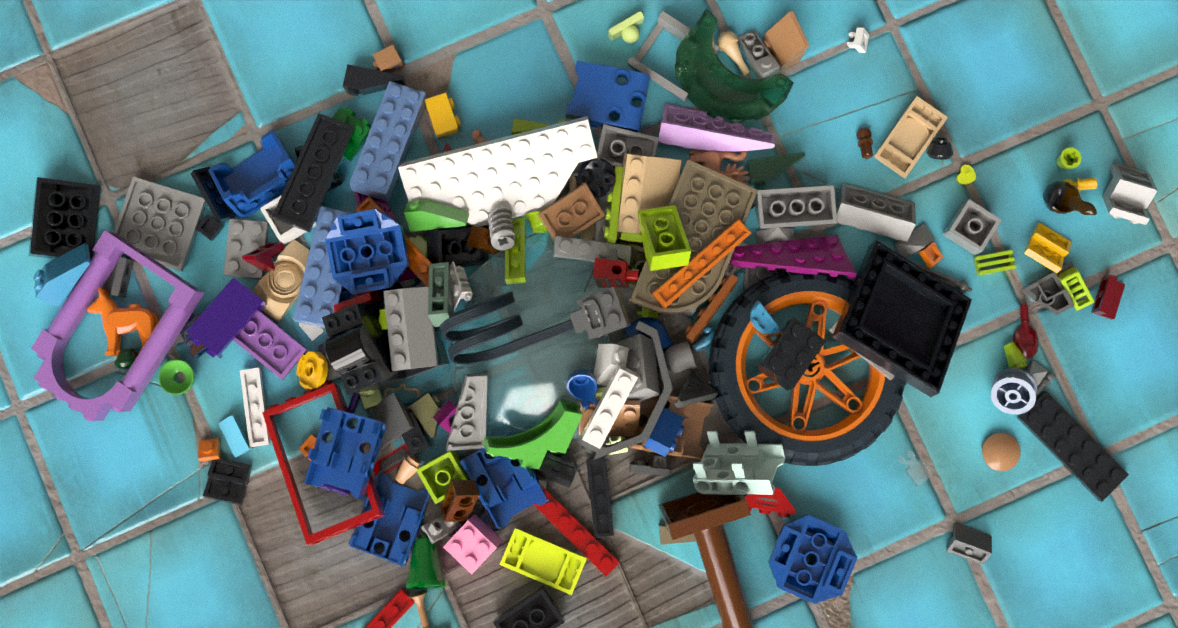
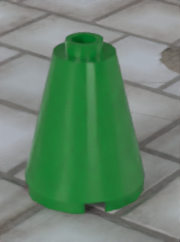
M420 535L419 539H416L414 543L406 588L428 589L432 587H446L436 542L432 544L428 535Z

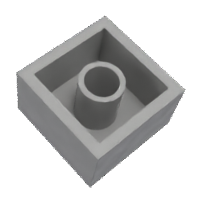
M968 199L960 205L942 235L973 255H976L984 250L1000 224L1001 219Z

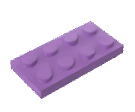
M260 310L257 311L234 338L237 344L281 380L285 379L299 362L301 356L305 355L308 351Z

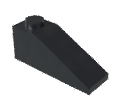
M347 64L343 88L347 94L358 96L359 94L367 95L386 90L389 81L400 85H405L406 81L402 75Z

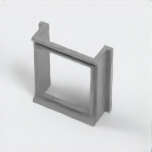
M662 11L658 17L657 25L635 57H630L627 64L638 72L650 75L652 81L679 97L685 103L716 58L719 46ZM663 29L705 55L683 89L640 63Z

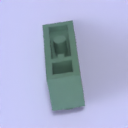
M449 262L429 264L428 316L433 326L439 327L446 319L454 315Z

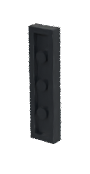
M605 457L594 460L587 459L595 538L614 536Z

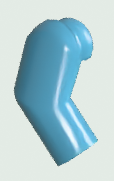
M712 326L705 328L703 333L706 336L693 344L697 352L712 343L713 335L715 334Z

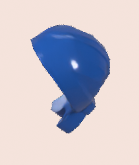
M584 369L572 372L567 380L568 392L573 397L582 400V406L586 410L589 408L590 402L597 405V380L590 371Z

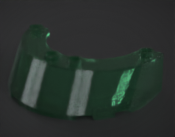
M705 9L682 39L676 51L675 73L683 86L682 90L688 93L687 98L696 107L714 118L720 116L729 119V122L744 123L745 120L754 119L756 121L764 118L786 100L794 82L780 73L763 79H749L739 76L725 67L714 49L713 38L718 25L717 18L709 10Z

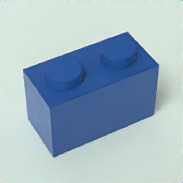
M663 408L644 447L666 457L669 451L673 452L677 441L674 439L676 435L680 437L685 427L681 425L684 417Z

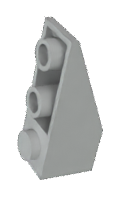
M755 30L739 36L738 41L755 77L765 89L781 82L780 66Z

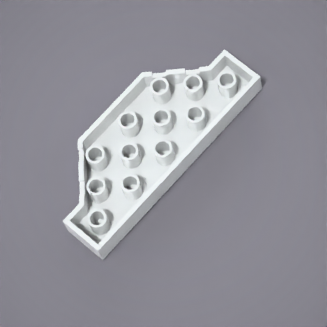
M588 116L403 162L398 169L408 202L412 200H430L469 211L470 215L467 222L479 227L489 224L488 215L491 210L497 207L509 208L512 211V218L545 209L555 202L578 162L597 158V152Z

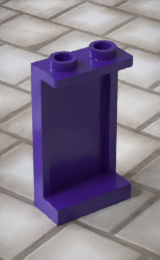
M232 278L186 331L191 336L189 340L197 346L202 344L206 347L204 351L211 357L218 356L221 359L223 357L222 352L259 309L262 311L267 305L264 300Z

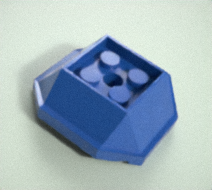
M378 209L337 216L334 225L325 239L333 279L345 287L352 295L393 287L410 264L403 225ZM368 246L372 250V254L370 257L366 254V248Z
M806 514L782 526L768 564L776 586L779 589L817 604L843 595L857 556L845 530ZM813 553L814 561L807 563L806 556Z

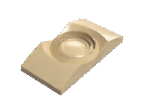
M916 96L884 140L874 158L905 179L948 117Z
M295 239L278 255L274 262L275 270L268 271L253 290V293L264 300L267 305L262 311L279 323L298 299L310 251Z

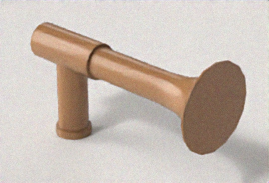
M427 590L408 595V598H412L417 605L422 628H431L424 605V596L428 592Z

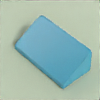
M231 415L218 423L235 458L253 449L249 447L248 437L237 415Z

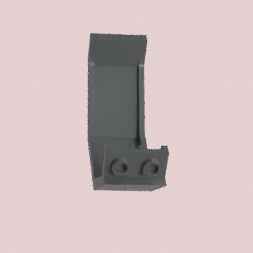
M640 321L635 329L651 337L654 342L663 381V391L643 431L638 436L629 437L611 445L602 444L601 448L581 438L579 442L582 445L581 449L590 454L593 451L596 452L594 459L648 440L673 390L658 332L656 329Z

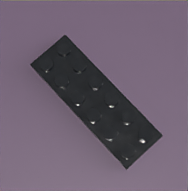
M318 113L273 213V219L307 232L311 231L353 136L354 126Z
M1043 391L1036 398L1034 406L1029 411L1017 417L1098 501L1103 502L1129 475L1047 391Z

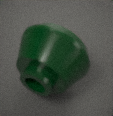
M133 348L122 349V352L118 353L114 365L120 369H130L139 353L135 352Z

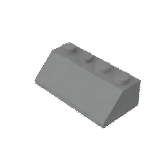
M842 182L836 203L837 222L839 224L874 232L877 235L888 236L897 241L908 242L916 225L915 203Z
M834 185L758 190L754 199L755 213L760 229L837 224Z
M429 287L383 291L392 371L439 366L435 330L428 316Z

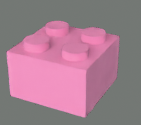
M474 514L443 548L466 570L473 574L503 540Z

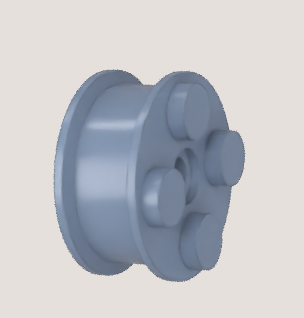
M1005 369L999 372L993 380L991 400L999 410L1005 413H1025L1035 404L1037 394L1036 380L1030 373L1022 369Z

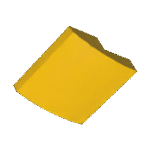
M1039 222L1031 234L1024 254L1058 273L1062 269L1064 257L1070 252L1072 241Z

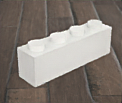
M618 364L582 432V440L601 448L638 378L636 372Z

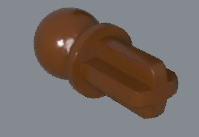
M861 127L856 133L859 140L858 147L861 149L862 158L869 159L873 156L872 133L869 128Z

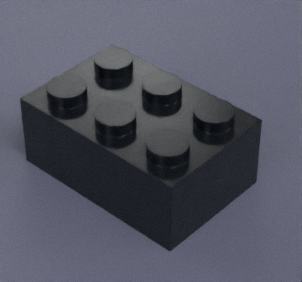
M793 317L787 321L755 368L785 390H791L796 386L826 340Z
M542 586L496 617L493 624L496 628H557L565 622V618L545 587Z

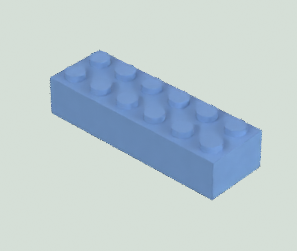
M389 81L349 182L352 191L389 203L400 175L398 167L401 163L405 162L426 107L425 99L427 98L425 92Z
M321 206L294 312V322L325 328L322 317L335 312L333 305L339 303L343 286L333 279L325 239L334 225L337 216L352 213Z

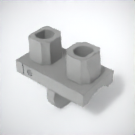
M441 515L424 524L421 529L428 535L430 542L433 544L460 529L461 524L458 521L445 522L444 516Z

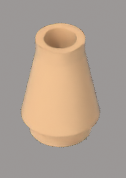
M411 454L404 457L394 478L399 483L404 484L406 480L417 472L416 470L421 465V461L417 457L411 456Z

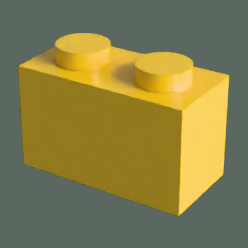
M443 93L425 99L438 140L460 133L458 127L461 126L458 115L454 116L452 109L455 108L452 97L448 98L447 94Z

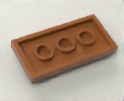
M733 274L729 278L726 276L719 285L720 291L718 293L714 292L709 298V306L706 309L703 307L698 313L696 319L698 321L695 325L691 323L685 331L686 341L690 345L695 343L736 287L738 277Z

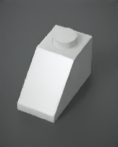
M598 344L594 376L598 385L607 387L618 364L626 367L629 348L617 344Z

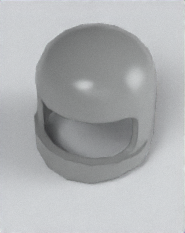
M688 341L672 345L664 352L667 368L673 373L698 367Z

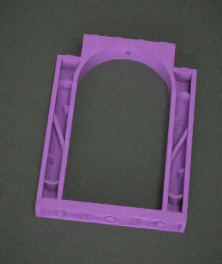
M104 230L93 248L95 254L91 258L89 266L73 287L48 329L41 331L31 347L37 353L36 355L44 360L33 379L39 382L41 388L53 392L55 398L67 402L69 408L84 414L83 417L91 422L104 421L110 409L119 413L131 412L204 295V292L118 234ZM126 253L176 288L168 299L170 305L123 380L117 381L102 396L93 399L86 398L78 394L65 377L63 370L64 351L68 341L85 316L87 307L93 303L98 295V288L103 287L118 263L119 257Z

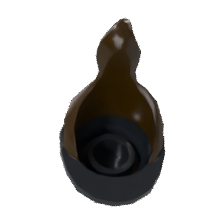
M1054 182L1048 185L1043 192L1044 203L1052 212L1067 214L1072 211H1079L1083 215L1097 214L1094 205L1083 201L1078 189L1069 182Z

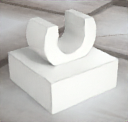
M857 28L856 33H849L850 38L855 39L853 42H847L849 48H856L859 53H866L869 34L865 28Z

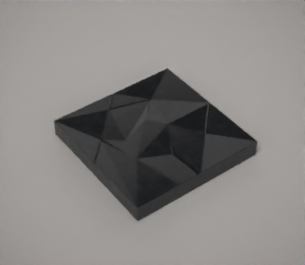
M876 240L868 247L832 338L927 396L933 397L940 393L972 299Z

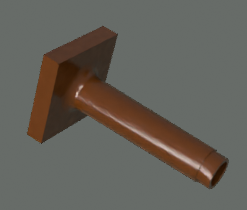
M696 492L658 504L662 519L672 540L694 534L723 628H754L724 526L725 523L751 515L745 497L743 495L701 494Z

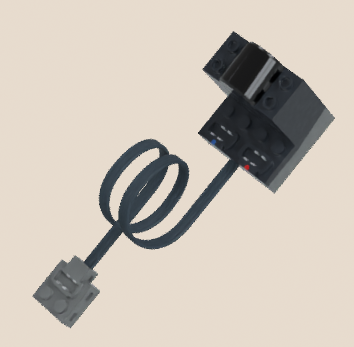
M612 287L577 300L579 311L569 314L571 320L493 349L459 354L467 349L507 334L523 325L521 315H514L483 327L464 331H450L461 324L514 303L513 292H507L455 312L453 316L446 319L439 327H434L439 366L392 371L388 330H382L379 323L380 310L385 309V303L354 304L322 317L328 335L325 342L326 357L331 367L341 375L347 394L383 389L450 364L439 330H441L445 340L456 342L448 349L451 362L465 365L494 360L573 330L576 333L587 331L589 339H595L631 326L618 287Z

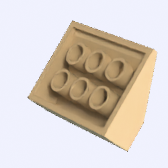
M632 153L624 154L618 232L641 234L638 210L668 206L679 180L682 160Z

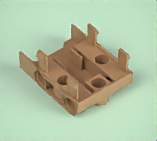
M660 395L640 401V415L645 416L646 423ZM669 396L667 409L684 417L681 425L685 427L680 437L676 435L674 439L677 441L673 452L669 451L667 455L701 460L704 452L700 446L704 418L710 414L713 404L699 402L677 408L674 404L678 397ZM646 423L638 427V434L643 431ZM647 440L627 447L632 449L654 452L644 447Z

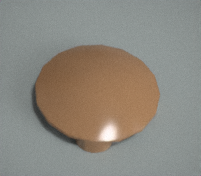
M995 433L983 441L981 445L983 459L993 470H1010L1016 466L1020 459V446L1016 439L1009 434Z

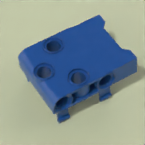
M577 60L575 71L578 74L574 99L567 104L566 118L574 120L588 116L590 127L598 128V126L605 124L639 133L651 78L650 75ZM623 77L627 82L620 84L617 82V79ZM638 99L642 104L634 106L632 101ZM611 114H617L619 116V119L616 121H612L609 118V116Z
M327 407V410L322 409L319 418L322 419L315 446L314 449L310 448L307 458L311 459L304 484L316 487L328 484L349 490L353 497L363 500L379 453L386 424ZM354 419H357L358 425L356 428L352 429L351 422ZM332 433L333 440L328 443L326 440L327 436ZM369 443L371 450L365 454L364 446Z
M509 432L504 436L514 435V433ZM481 448L462 459L460 463L463 469L466 470L470 480L475 481L480 493L479 499L488 510L498 529L508 525L512 516L531 505H543L549 501L533 468H524L521 465L515 467L513 465L514 460L508 457L495 456L493 459H488L485 448ZM483 476H486L488 479L485 486H481L479 483Z
M380 472L377 473L374 484L385 516L375 519L372 527H368L366 524L356 527L348 544L352 548L400 566H405L423 522L431 496L426 489L412 490L392 482L389 475ZM367 496L361 514L372 510ZM403 530L410 532L411 537L408 541L403 540L401 536ZM378 542H382L385 545L384 552L377 551L376 544Z

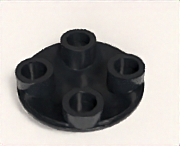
M598 158L586 165L580 175V179L583 183L587 184L594 197H604L613 190L616 174L613 166L607 160Z

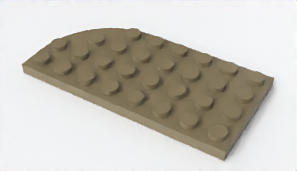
M687 159L668 206L676 205L691 249L690 261L737 219H740L745 224L758 190ZM734 249L665 309L654 298L652 293L683 266L650 271L647 260H645L629 301L660 313H679L695 308L705 302L720 285Z

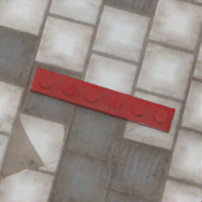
M542 486L549 501L543 505H533L607 576L620 562Z

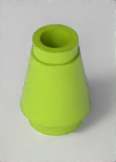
M1014 342L1003 346L1009 368L1023 369L1028 366L1026 363L1027 359Z

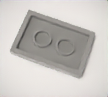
M239 219L229 220L224 276L262 279L264 277L263 270L244 261L242 256L267 244L268 222Z

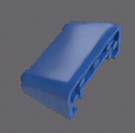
M274 129L261 138V145L264 149L237 166L231 168L227 163H219L208 170L222 199L239 217H248L260 210L264 205L281 196L296 164Z

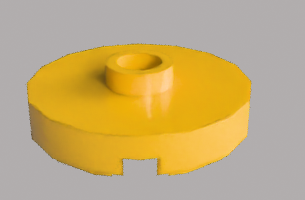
M308 351L306 355L301 356L296 370L297 376L300 379L299 384L303 388L311 390L318 389L324 384L328 374V363L322 353Z

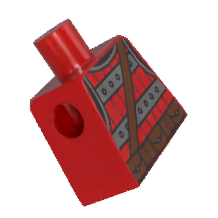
M595 258L593 278L598 288H628L629 281H637L639 278L640 270L630 269L626 261Z

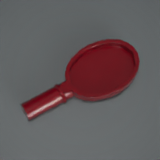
M1028 304L1020 305L1021 326L1016 329L1013 342L1024 357L1029 359L1036 354L1039 341L1036 331L1029 326Z

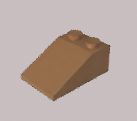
M793 11L786 14L765 33L762 41L779 64L780 71L799 63L809 47V43Z

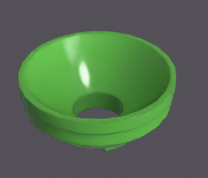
M177 359L171 360L161 367L158 381L165 392L172 395H180L189 391L193 386L195 372L187 362ZM179 372L185 374V381L183 383H178L175 380V376Z

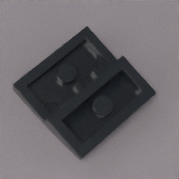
M221 458L212 460L207 474L209 478L203 497L242 506L252 466Z

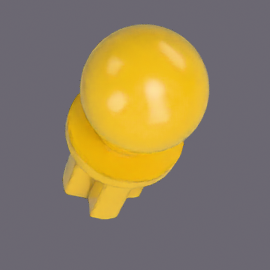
M1078 177L1076 182L1071 179L1063 180V182L1066 181L1075 186L1079 193L1080 190L1097 188V179L1095 177L1079 179Z

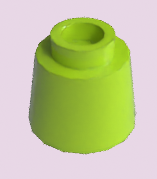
M1066 148L1057 157V165L1061 169L1075 168L1081 163L1082 156L1077 149Z

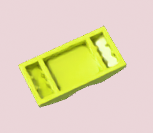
M515 528L499 565L572 595L587 558L536 535Z

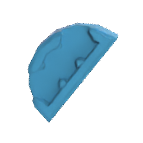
M757 300L750 312V320L753 327L763 334H776L782 330L760 301Z

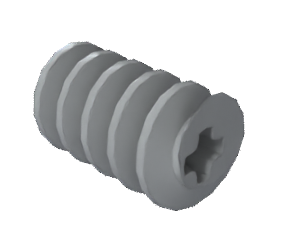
M497 207L491 210L488 215L491 244L497 250H508L515 243L512 211L507 207Z

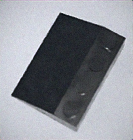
M37 177L28 256L56 259L86 243L89 246L91 260L94 252L100 185Z

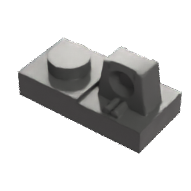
M654 456L652 467L646 466L644 461H635L634 464H630L629 470L631 473L669 476L670 469H667V460L664 456Z

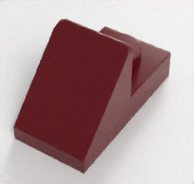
M269 242L243 255L242 259L260 270L273 271L275 266L272 258L278 256V252L285 248L282 242Z

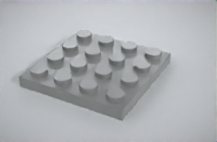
M133 177L114 233L162 265L183 272L197 233L196 227L201 221L206 206V201L204 198Z

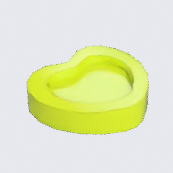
M963 165L960 168V174L956 177V181L962 185L970 184L975 181L976 173L970 165Z

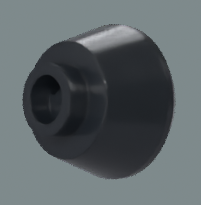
M936 138L935 141L931 142L927 154L932 159L946 160L953 156V149L947 138Z

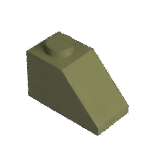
M427 393L409 407L430 438H434L437 436L439 424L433 416L440 410L439 405L441 402L435 394L432 396L431 393Z

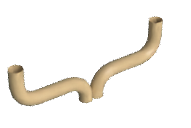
M400 384L399 387H388L384 391V396L387 397L388 390H400L403 386L407 391H416L418 393L417 397L420 398L419 389L407 388L405 384Z

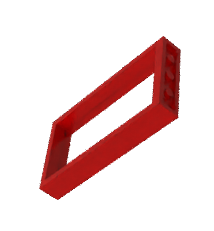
M332 382L324 383L321 386L322 388L317 390H307L303 393V396L298 398H288L285 400L286 403L281 405H271L267 408L268 410L262 412L306 545H315L385 516L371 475L366 493L372 510L314 534L312 532L274 416L332 393L337 410L349 413L340 385ZM351 422V428H352V429L355 428L354 425H353V422Z

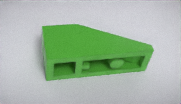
M412 200L407 203L404 211L410 232L466 226L470 215L469 211L430 200Z

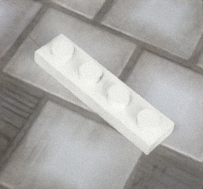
M261 368L240 370L249 447L271 444L270 435L262 412L266 411Z

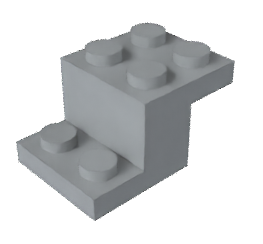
M1113 162L1110 167L1113 178L1102 196L1108 213L1114 218L1119 219L1121 217L1133 224L1141 223L1147 225L1150 218L1146 209L1157 192L1150 173Z

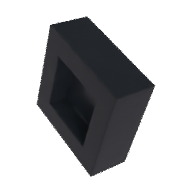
M207 214L196 229L213 241L225 226Z

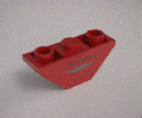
M775 487L773 495H743L747 500L750 511L752 508L759 509V513L771 514V511L778 512V516L789 518L790 514L796 515V510L780 488Z

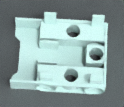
M707 431L710 444L707 445L701 461L693 463V468L696 472L693 477L694 487L701 494L773 495L775 486L772 485L777 467L783 465L785 461L783 445L757 444L755 431L744 432L747 443H720L717 431Z

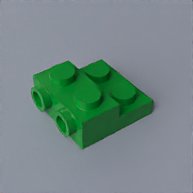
M340 107L332 118L355 127L353 136L343 156L351 162L365 144L371 124L363 118L358 120L354 117L356 113L350 108L346 107V109Z

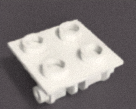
M452 262L450 265V275L455 310L460 299L469 301L472 299L473 294L469 287L470 284L465 269L461 266L456 267L455 263Z

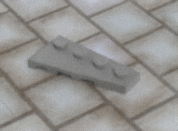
M486 373L466 374L446 444L447 451L485 448L483 440L486 436L487 414Z

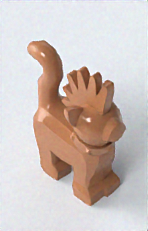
M692 150L689 152V160L749 186V183L744 182L750 180L749 177H744L749 172H740L744 166L735 169L736 164L731 168L729 163L725 172L720 171L723 159H730L735 162L743 161L747 157V151H740L739 154L731 151L716 150L708 152Z

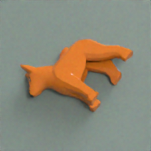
M99 287V297L86 310L93 314L100 313L102 316L103 328L108 340V349L105 351V356H117L121 350L122 335L138 330L143 348L159 322L158 316L150 309L141 308V304H130L129 308H120L109 296L108 291L105 288Z

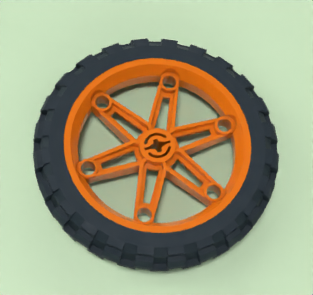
M784 271L770 275L751 285L731 303L723 314L713 335L710 347L709 375L711 387L719 391L714 400L719 407L720 413L726 423L743 442L747 443L745 431H755L757 444H782L785 454L784 463L801 466H820L843 461L855 456V454L873 444L886 431L903 400L902 395L906 382L896 376L889 380L870 364L868 383L860 400L831 371L861 357L844 344L824 350L823 345L811 362V364L816 363V365L811 366L809 370L807 369L792 389L788 426L769 416L752 395L781 387L776 382L765 384L763 379L767 378V376L763 373L749 379L746 377V354L754 333L768 347L773 343L771 337L773 335L777 337L780 333L762 334L753 327L750 320V312L754 303L757 300L760 301L770 315L786 307L809 305L805 325L811 329L813 321L818 322L817 334L824 339L827 309L841 315L854 284L851 278L838 274L837 277H832L830 273L821 272L817 275ZM815 305L821 307L822 312L820 315L814 313L813 308ZM850 349L851 355L826 365L823 356ZM824 375L845 395L842 399L819 383ZM751 380L758 384L756 391L749 389V382ZM800 383L809 385L802 413L797 412ZM816 390L849 413L844 419L831 426L816 430H806ZM851 399L856 402L854 410H851L848 406ZM797 418L802 422L800 429H796L793 425L794 420Z

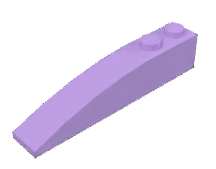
M664 104L658 142L665 145L681 146L685 149L731 152L774 148L775 134L754 127L746 129L738 122L730 124L724 122L723 117L717 116L715 119L707 116V112Z

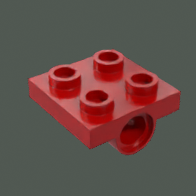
M377 290L355 294V298L335 304L333 307L334 311L337 312L354 304H380L384 300L382 295L378 294Z

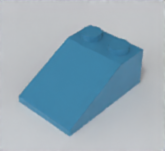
M84 243L46 263L42 269L36 271L33 278L35 280L36 298L53 306H60L90 264L88 244Z

